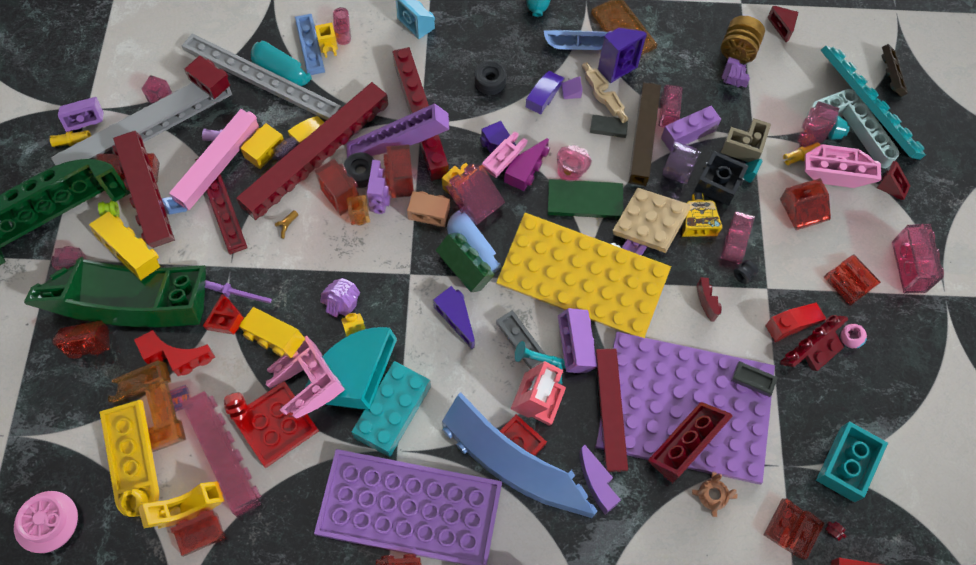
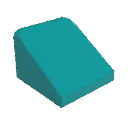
M762 159L745 164L748 166L743 177L745 181L750 183L753 181L763 162Z

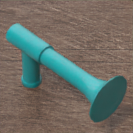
M523 341L519 342L516 347V362H520L522 358H530L541 362L545 361L562 370L563 368L566 369L565 361L562 358L529 350L525 347V342ZM562 375L558 382L560 385H562Z

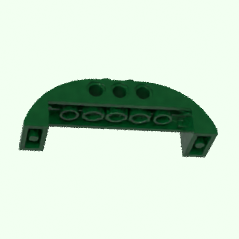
M79 159L53 166L0 195V248L103 191L114 202L131 193L126 189L124 182L114 167L105 161ZM0 249V265H2L6 261Z

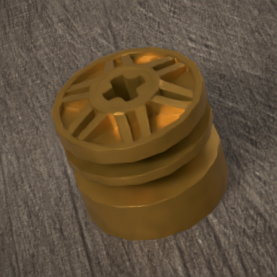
M735 17L730 21L722 41V54L727 59L730 57L739 60V63L752 62L757 56L765 35L764 25L754 17Z

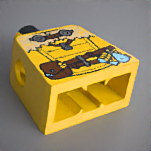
M694 193L692 201L687 202V204H690V210L682 224V237L718 236L722 229V224L715 203L713 201H704L702 193Z

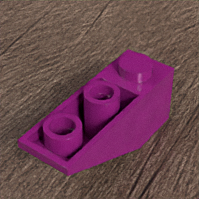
M544 139L515 157L505 172L504 182L522 191H525L527 185L531 186L534 180L533 174L535 171L538 172L540 170L542 158H546L550 151V147H548L549 139Z

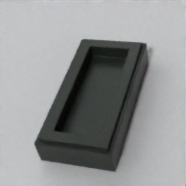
M593 115L590 133L626 138L628 121L622 123L619 118Z
M739 361L731 381L771 397L778 377Z

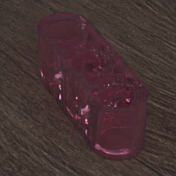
M735 211L722 252V259L741 264L755 216Z

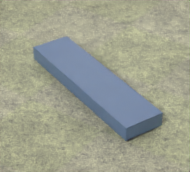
M312 14L296 16L295 21L307 73H310V75L325 73Z

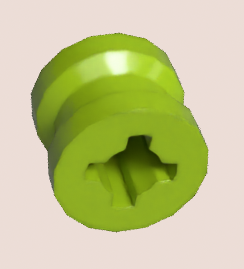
M110 200L108 203L103 201L98 203L100 217L108 211L114 217H120L117 201Z

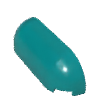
M261 40L260 43L256 42L251 50L252 63L299 86L307 84L312 79L310 73H305L300 68L302 65L300 62L269 43Z

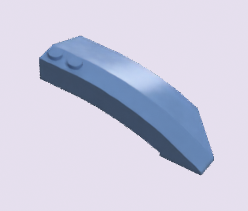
M461 392L457 395L442 420L444 427L442 430L448 438L451 439L453 437L458 442L456 446L462 453L465 454L467 452L485 470L503 483L536 501L592 518L595 516L597 510L594 505L586 500L588 495L579 483L576 485L572 480L575 477L572 470L567 473L525 451L496 429Z

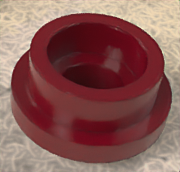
M829 521L827 523L828 526L825 530L837 541L847 537L844 534L846 529L838 522L832 523Z

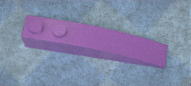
M435 103L348 142L347 158L358 152L367 153L371 156L388 153L449 130L448 113Z

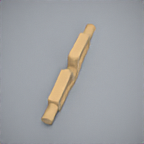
M588 62L586 64L583 63L582 68L586 72L585 78L592 86L595 98L600 103L605 104L613 116H618L622 123L627 122L628 117L624 113L625 107L619 100L616 92H603L608 89V82L596 68L592 69Z

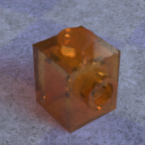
M366 195L348 197L347 205L351 225L360 226L369 223L370 217Z

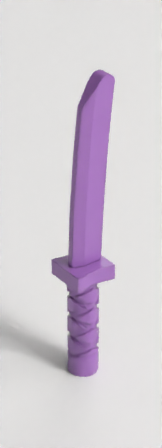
M205 280V288L221 292L228 298L230 294H235L265 303H271L272 301L270 298L233 289L229 283L220 285Z

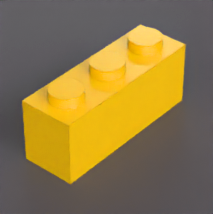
M255 307L250 310L239 326L244 331L243 336L250 341L257 340V343L265 349H268V347L272 348V351L280 357L285 355L292 358L305 340L298 329Z

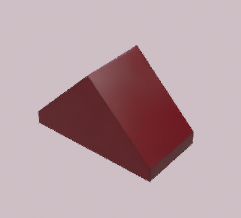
M775 5L772 6L767 18L783 40L788 42L794 31L799 12Z
M893 161L883 173L877 189L900 200H904L911 185L897 161Z

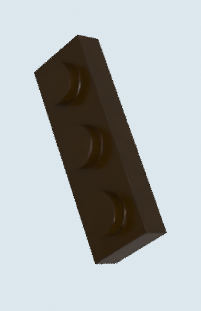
M887 44L882 47L884 54L881 56L888 67L886 68V73L892 80L890 83L892 91L894 93L897 92L902 97L908 94L896 51Z

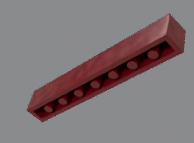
M410 47L392 51L394 66L409 113L412 114L428 107L429 104ZM435 135L419 142L431 181L441 179L449 171V165L439 135Z

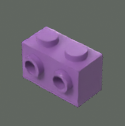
M97 97L60 106L58 117L66 132L98 124L103 121L104 115Z

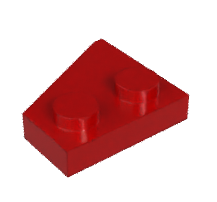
M222 294L203 327L208 331L234 335L244 317L232 302Z

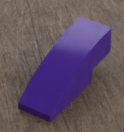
M548 71L526 98L525 107L542 114L546 106L551 103L565 78Z

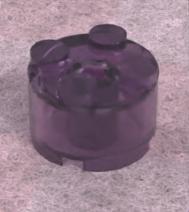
M676 141L662 176L682 184H687L694 170L691 166L694 167L699 158L700 151Z

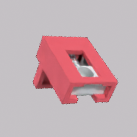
M544 361L525 372L511 410L527 418L533 417L547 425H552L566 387L558 384L563 370Z

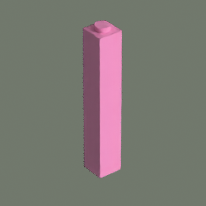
M242 109L238 111L170 191L169 194L176 203L187 210L193 207L239 152L243 143L249 140L259 128L256 120L257 117L253 113L245 112Z

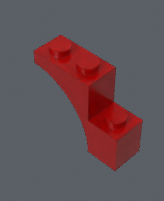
M154 330L134 339L143 360L149 366L160 364L167 358L172 370L178 377L187 375L194 368L200 365H207L212 359L216 358L208 344L194 349L175 348L161 341Z

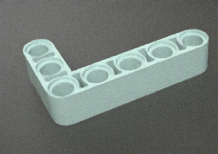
M846 89L815 101L807 113L808 121L813 124H819L835 116L843 115L873 160L881 163V168H888L899 156V151L853 89Z

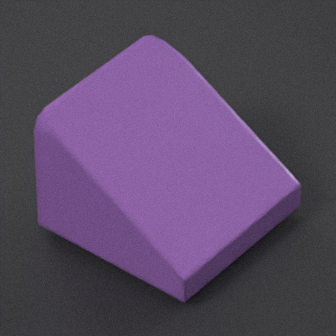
M575 77L561 84L564 99L581 98L582 84L580 77Z

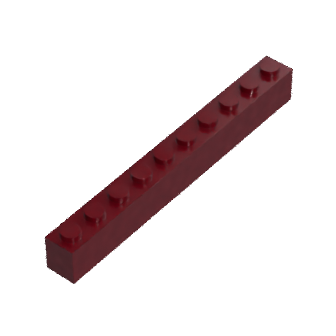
M373 82L367 85L236 198L240 207L254 220L264 216L269 208L279 203L285 194L291 192L301 180H305L315 168H319L325 159L331 157L340 146L345 145L354 134L359 133L362 127L371 122L380 111H384L388 106L387 93Z

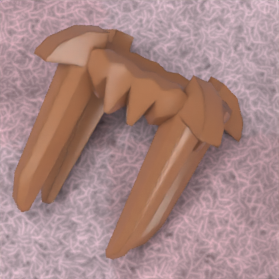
M714 471L712 472L711 479L703 482L699 490L692 489V495L699 496L701 503L711 510L712 517H717V511L724 508L729 499H737V490L732 489L729 491L727 486L719 481L722 478V474H717ZM715 488L720 492L718 500L710 498V489Z

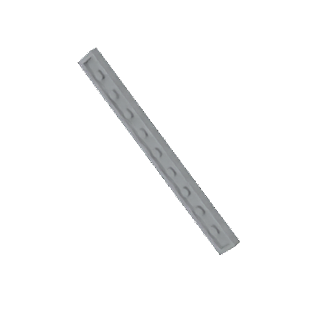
M193 33L182 45L184 51L197 57L201 55L206 60H211L215 66L325 120H328L341 108L340 105Z

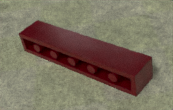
M136 131L114 137L115 145H113V150L119 156L120 162L118 165L126 177L124 184L132 196L130 197V203L136 209L137 215H135L138 225L142 227V239L152 248L175 241L142 136Z

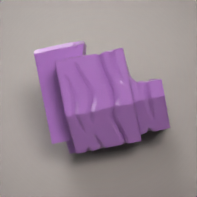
M729 57L722 75L723 82L737 87H747L750 77L749 74L745 73L746 65L740 64L739 60Z
M341 278L334 280L333 283L326 287L321 293L320 302L327 305L326 312L330 315L338 317L339 314L346 316L355 309L360 292L354 283Z

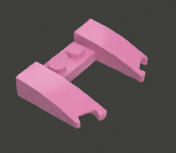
M308 336L304 337V342L292 358L283 355L267 368L269 373H274L273 377L266 381V385L269 388L282 383L302 370L305 371L312 382L280 409L285 415L289 412L293 413L292 416L296 419L318 409L345 390L322 358L323 355L316 344Z

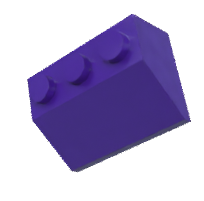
M617 28L614 31H609L604 36L598 70L610 84L638 67L647 35L645 31Z

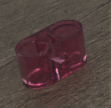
M339 7L333 12L334 32L337 43L346 45L351 41L349 12L346 8Z

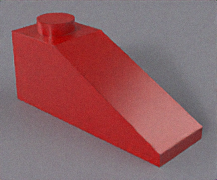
M812 303L771 317L765 326L773 340L777 342L825 321L826 317L818 304Z

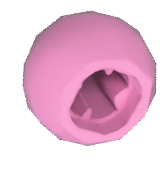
M848 324L841 330L840 339L848 348H859L865 344L867 334L862 326Z

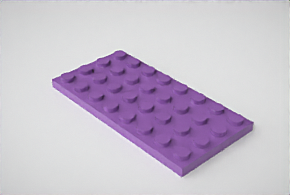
M336 449L314 534L316 536L461 565H487L502 481Z

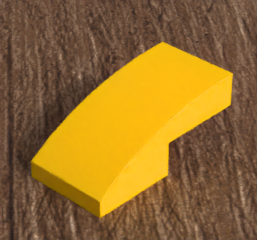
M318 116L312 117L288 130V134L297 144H300L324 122Z

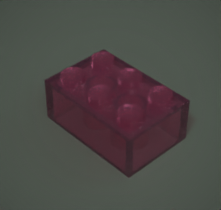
M931 224L907 225L892 241L903 293H927L944 278V269L941 267L939 260V250L935 244V234L932 231Z

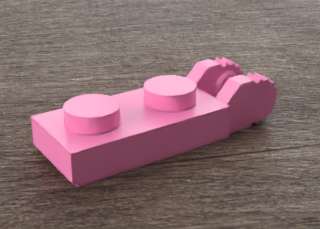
M513 132L481 164V168L497 178L523 150L528 140L523 138L516 146L513 145L519 135L517 132Z

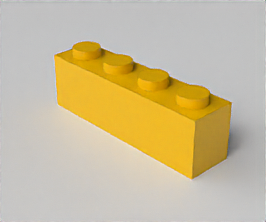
M108 211L89 224L94 236L140 281L160 268L157 260L159 258L158 254L153 249L149 250L142 238H136L133 230L130 227L126 228L118 216L114 217Z

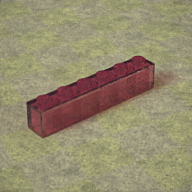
M203 391L182 402L183 408L232 513L238 518L260 506L261 503L258 498L262 496L257 486H252L250 479L253 477L247 467L244 468L241 463L244 458L240 450L234 449L232 443L235 442V439L230 430L226 432L223 426L227 423L222 413L218 414L215 409L218 404L214 396H209Z

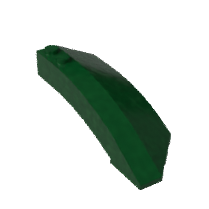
M82 256L76 260L74 266L69 269L64 267L50 275L51 279L40 285L37 283L32 286L24 300L26 305L96 323L133 327L199 325L204 311L206 267L201 265L158 268L140 281L126 266L86 260Z

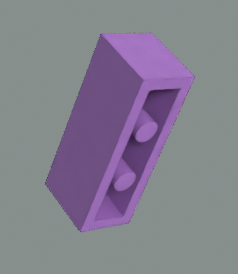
M709 106L666 125L661 139L671 152L715 132L721 118L714 108Z
M568 308L558 315L566 372L588 373L597 367L588 310Z

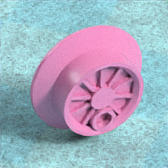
M56 491L42 492L31 497L22 505L14 521L16 540L24 549L33 553H48L60 548L71 538L78 522L76 505L67 495Z

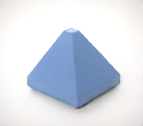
M172 197L162 198L168 215L187 211L186 208L176 203Z

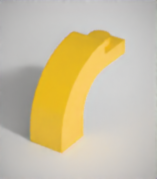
M218 481L200 483L191 491L179 497L165 501L144 503L138 507L144 528L158 526V529L203 515L223 503L224 498Z

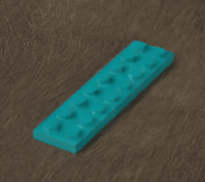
M825 45L820 51L909 157L919 160L926 155L923 152L925 149L923 145L911 138L913 136L911 131L906 127L903 128L900 125L902 122L900 118L888 111L890 109L885 101L881 102L877 98L879 94L875 89L869 88L866 85L868 81L862 75L859 76L855 72L857 68L851 62L848 63L844 59L846 55L834 46L831 48Z

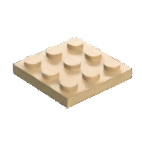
M637 188L615 225L613 235L666 253L690 210V204Z

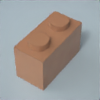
M413 191L407 209L408 220L445 227L450 210V199L442 195L434 196L423 191Z

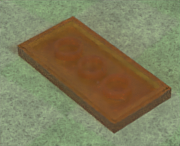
M610 0L592 8V15L605 32L614 31L617 28L645 31L647 35L641 55L657 48L655 40L624 0Z

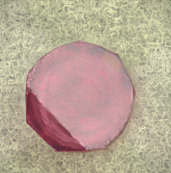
M576 145L561 147L556 158L558 174L563 180L579 179L587 172L592 163L587 150Z

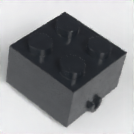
M713 151L709 161L703 167L704 171L695 191L729 206L738 187L744 181L743 177L748 166Z

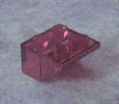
M819 101L814 108L811 107L807 118L805 117L801 126L804 130L800 133L797 140L800 143L799 147H807L816 142L823 143L836 123L840 108Z

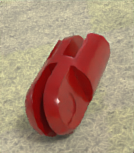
M235 392L224 398L225 411L230 415L231 419L241 420L245 417L247 404L243 394Z

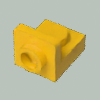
M350 313L341 319L346 337L365 330L360 313Z

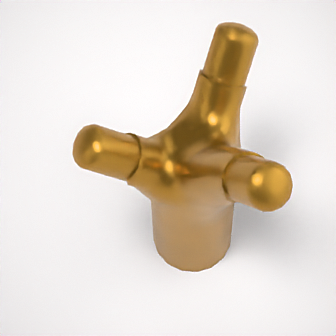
M295 210L283 220L275 223L276 227L282 225V239L285 238V232L289 224L299 216Z

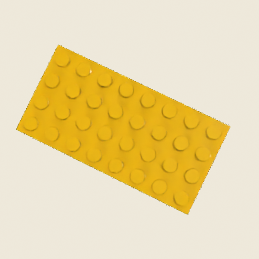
M524 213L496 284L563 310L568 308L588 310L589 318L594 322L626 334L645 338L671 266Z

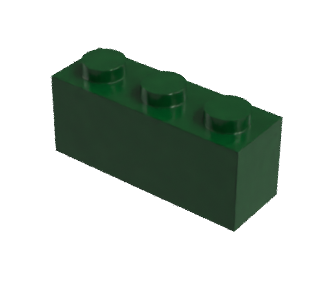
M460 233L448 234L436 249V252L471 293L481 291L495 275L491 271V267L479 257L477 250L472 248L465 236Z

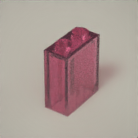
M470 164L464 168V173L449 180L450 183L445 187L461 212H465L471 221L477 225L504 204L505 201L482 165Z

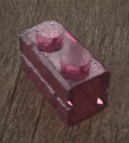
M664 86L661 95L658 126L665 127L680 119L682 87Z

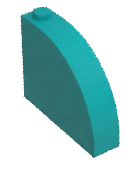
M369 328L353 333L336 343L323 355L322 358L345 389L334 399L326 403L327 405L370 409L397 341L390 328ZM310 379L306 384L305 388L312 383Z

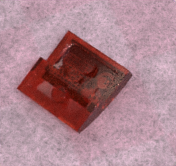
M855 254L824 276L850 306L881 283Z
M782 498L763 535L795 556L807 560L825 523L811 512L803 511L787 498Z

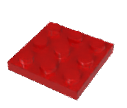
M285 381L247 405L245 408L247 413L244 418L233 420L265 468L319 432L308 414L296 419L292 416L293 413L289 412L285 415L280 411L283 406L295 397Z

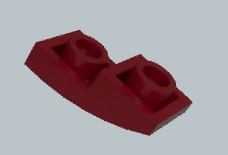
M701 277L697 284L698 297L706 316L711 322H715L717 317L721 315L722 306L721 303H718V296H712V285H709V278Z

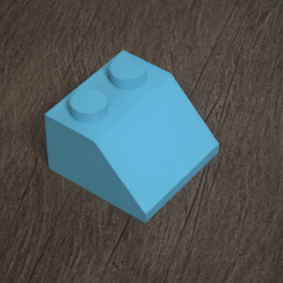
M395 0L397 19L418 39L435 29L434 15L430 11L428 12L420 1Z

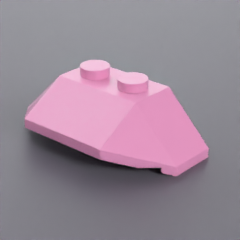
M822 144L805 154V172L816 183L856 188L881 180V163L874 161L869 155L859 149Z

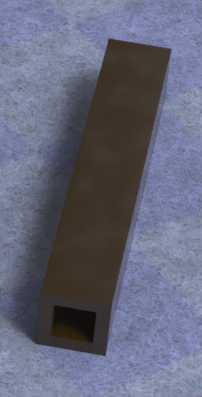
M643 82L640 92L628 179L629 184L646 186L650 176L661 85Z

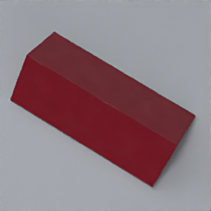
M700 402L648 459L649 463L673 484L733 417L732 414Z

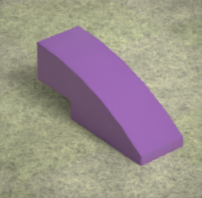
M584 445L579 452L584 478L593 498L606 515L621 500L608 485L613 477L587 446Z

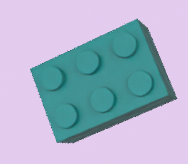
M850 421L839 429L816 481L853 502L865 498L888 442Z

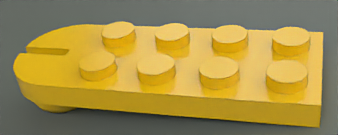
M137 400L100 411L115 504L123 515L129 517L140 516L138 510L140 505L158 502L159 487L142 400Z

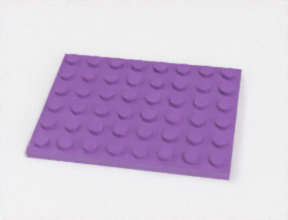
M616 332L613 349H617L627 455L648 460L700 402L729 412L733 417L687 469L712 474L714 471L717 474L721 473L723 477L761 485L764 475L772 396L763 395L732 382L731 379L739 361L774 375L775 365ZM600 418L595 448L604 450L602 421Z

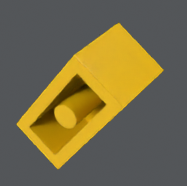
M265 123L256 130L249 140L243 143L241 151L245 159L261 169L285 146V141L281 133Z

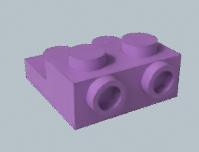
M372 160L367 189L370 212L383 214L386 211V206L390 205L389 186H386L384 168H381V162L379 160Z

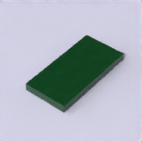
M549 179L547 215L620 219L623 214V183Z

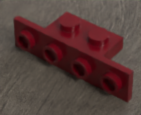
M832 315L828 317L823 325L814 329L808 338L800 341L794 350L789 351L780 361V364L795 367L805 358L811 370L818 371L844 348L835 331L848 321L847 316Z

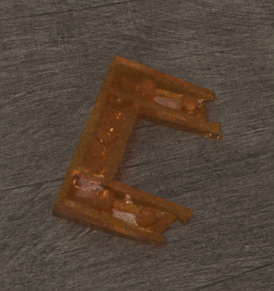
M159 360L112 379V383L118 384L117 393L115 396L109 395L108 401L113 403L146 392L154 424L153 427L148 429L152 452L186 440L181 420L177 419L168 386L171 379L167 363Z

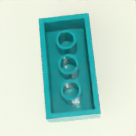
M394 361L379 385L370 409L364 410L353 428L352 435L354 439L390 458L431 388L430 379Z

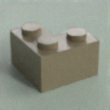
M753 118L747 132L731 127L721 153L746 162L759 159L763 152L771 124Z

